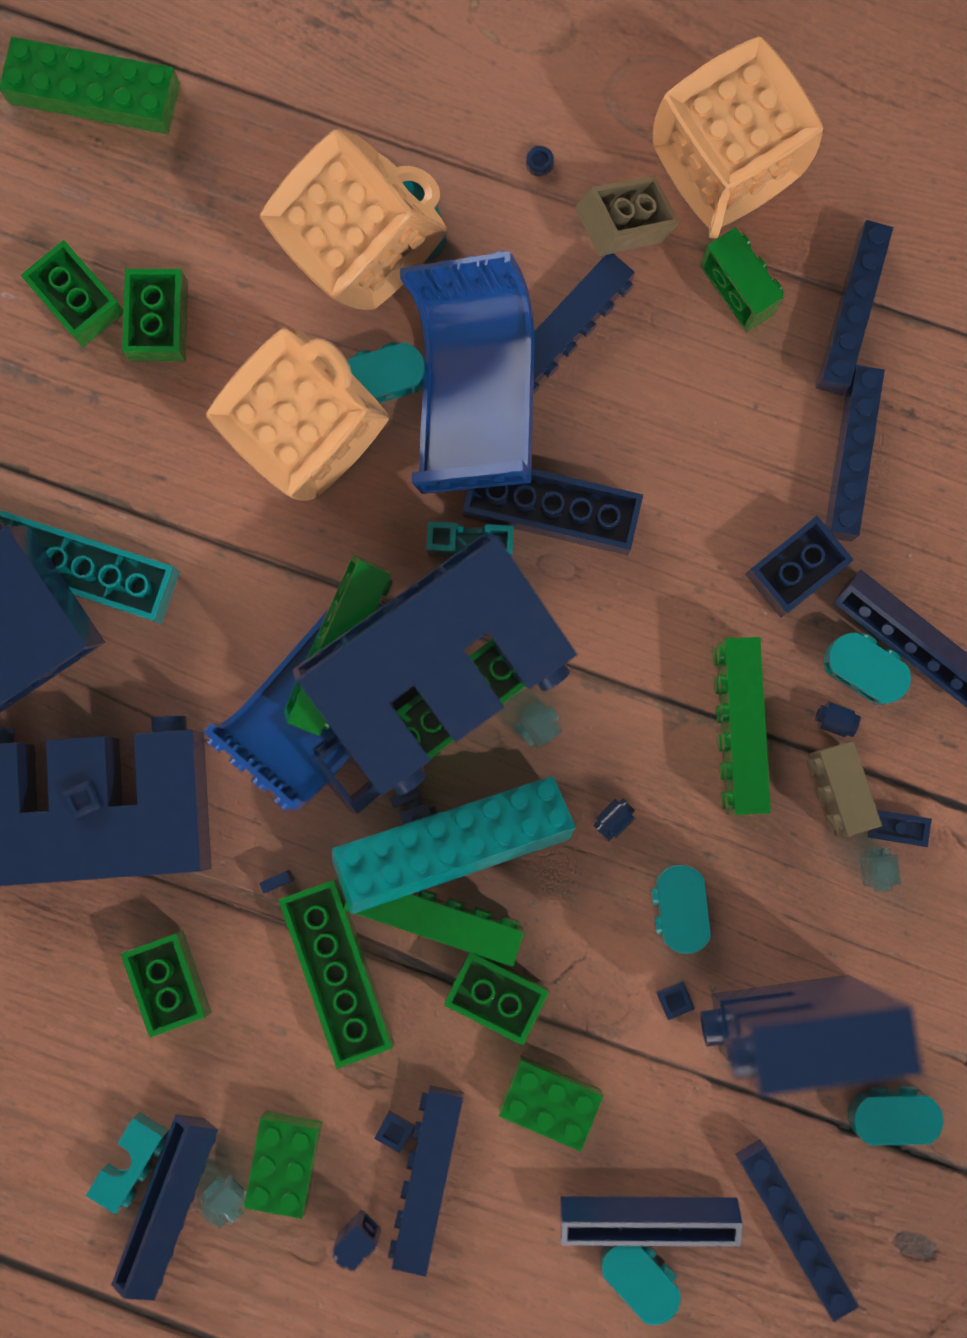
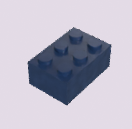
M816 516L753 566L745 575L776 613L783 617L854 559L821 519Z

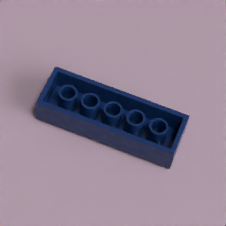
M531 468V483L468 489L462 511L465 518L495 525L514 526L516 530L628 556L632 547L643 494Z

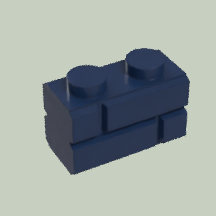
M360 1210L351 1219L350 1223H347L338 1232L332 1249V1257L342 1269L347 1267L349 1271H355L364 1261V1258H367L377 1247L381 1232L380 1226L365 1211Z

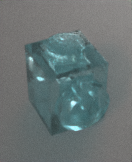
M533 703L521 712L523 717L515 725L530 748L536 745L539 749L563 732L557 724L560 720L558 714L551 705L546 708L543 703L538 707Z
M891 848L865 850V856H860L863 885L874 887L875 892L891 891L892 885L901 884L898 855L891 854Z
M230 1174L224 1180L220 1176L217 1177L199 1196V1199L203 1202L199 1207L202 1210L203 1218L209 1224L216 1225L219 1229L226 1222L232 1225L243 1213L241 1207L245 1203L246 1191Z

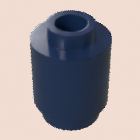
M829 701L825 706H819L815 716V721L819 722V729L844 738L846 736L854 737L861 720V716L855 714L854 710Z
M614 799L596 817L597 821L593 826L605 839L610 841L613 837L617 838L635 820L632 815L635 810L624 799L620 802Z

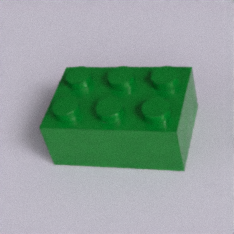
M734 227L707 245L700 267L745 332H749L772 317L784 298V291L781 284L776 279H772L767 272L765 261L760 256L755 255L751 249L748 237Z
M64 239L20 275L83 348L123 315V308Z
M125 269L122 352L130 361L186 362L188 280L182 269Z
M184 931L121 953L149 1038L203 1019L212 1013Z
M468 952L445 999L444 1006L524 1045L549 994V989L492 959Z
M521 1055L499 1107V1117L581 1152L604 1096L602 1090Z
M265 1111L259 1122L244 1209L298 1219L303 1218L307 1210L322 1121Z

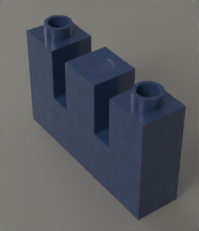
M0 519L1 713L106 642L29 526L5 527Z
M486 532L293 669V673L298 684L380 795H384L392 788L397 795H403L414 789L425 779L426 773L422 767L431 760L390 702L415 686L456 743L505 708L464 649L486 634L516 679L529 690L538 685L541 691L549 690L565 680L571 672L566 663L578 654L500 539Z
M163 716L151 718L152 733L134 734L138 805L123 806L119 738L98 736L46 740L49 811L38 812L35 745L15 743L14 729H0V886L189 873L212 869L204 732L187 730L186 716ZM87 780H92L104 807L74 820L62 792Z
M850 975L711 993L713 1009L700 1011L701 1028L706 1047L719 1045L720 1053L730 1062L733 1078H748L749 1085L760 1097L923 1075L912 1005Z

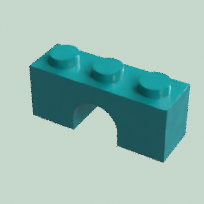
M428 521L426 551L430 556L452 557L488 532L500 539L512 557L514 526L485 524V527L468 528L458 526L457 523Z
M140 1112L134 1116L117 1143L129 1152L131 1156L130 1168L118 1169L108 1163L96 1177L86 1197L115 1215L122 1207L127 1209L137 1194L133 1191L137 1182L143 1183L152 1170V1167L148 1165L154 1155L156 1157L160 1156L165 1143L164 1138L169 1130Z

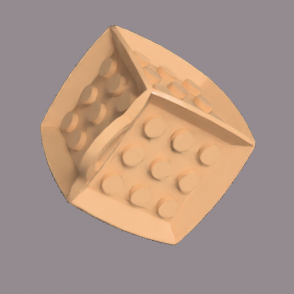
M758 36L712 59L665 94L654 121L653 146L678 191L696 215L710 229L708 238L718 239L721 227L760 207L787 188L806 171L818 151L823 133V125L794 74L763 37Z
M333 130L293 168L260 213L261 220L275 240L317 286L338 303L358 310L376 309L404 284L400 279V268L411 267L414 264H423L447 233V227L435 210L440 199L439 186L430 174L413 166L396 167L365 140L343 130ZM414 181L421 185L425 192L423 200L419 201L402 182Z
M284 328L272 336L238 370L208 410L207 418L228 443L262 476L289 497L306 501L321 495L357 461L388 422L389 414L351 374L345 358L337 348L324 340H311L300 330Z

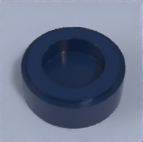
M536 146L530 149L526 157V167L531 174L545 176L553 168L554 156L550 149L545 146Z

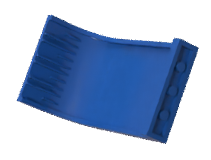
M497 251L488 255H471L462 259L441 260L436 263L414 264L411 267L400 268V279L413 296L420 314L425 347L419 471L412 472V484L421 494L531 483L535 332L527 284L511 251Z
M327 611L236 713L221 724L211 723L204 730V733L209 736L208 744L218 752L225 750L231 756L229 762L241 772L245 769L254 776L251 781L264 792L267 788L276 795L273 800L286 811L289 808L293 811L300 810L327 784L308 758L314 754L312 750L316 745L324 740L330 741L336 736L335 732L329 726L327 730L322 729L320 736L288 724L284 715L285 706L297 682L293 669L306 661ZM409 689L390 702L391 705L395 707ZM342 744L322 761L335 776L352 755Z

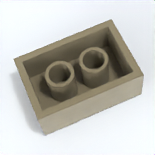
M656 176L591 187L575 207L599 256L662 243L680 224Z
M854 741L840 743L808 753L810 760H807V767L811 776L816 777L819 786L816 788V794L819 802L825 804L828 815H825V821L829 831H834L835 836L849 837L881 827L882 824Z

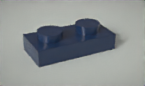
M877 810L882 826L869 830L868 838L928 847L931 818Z

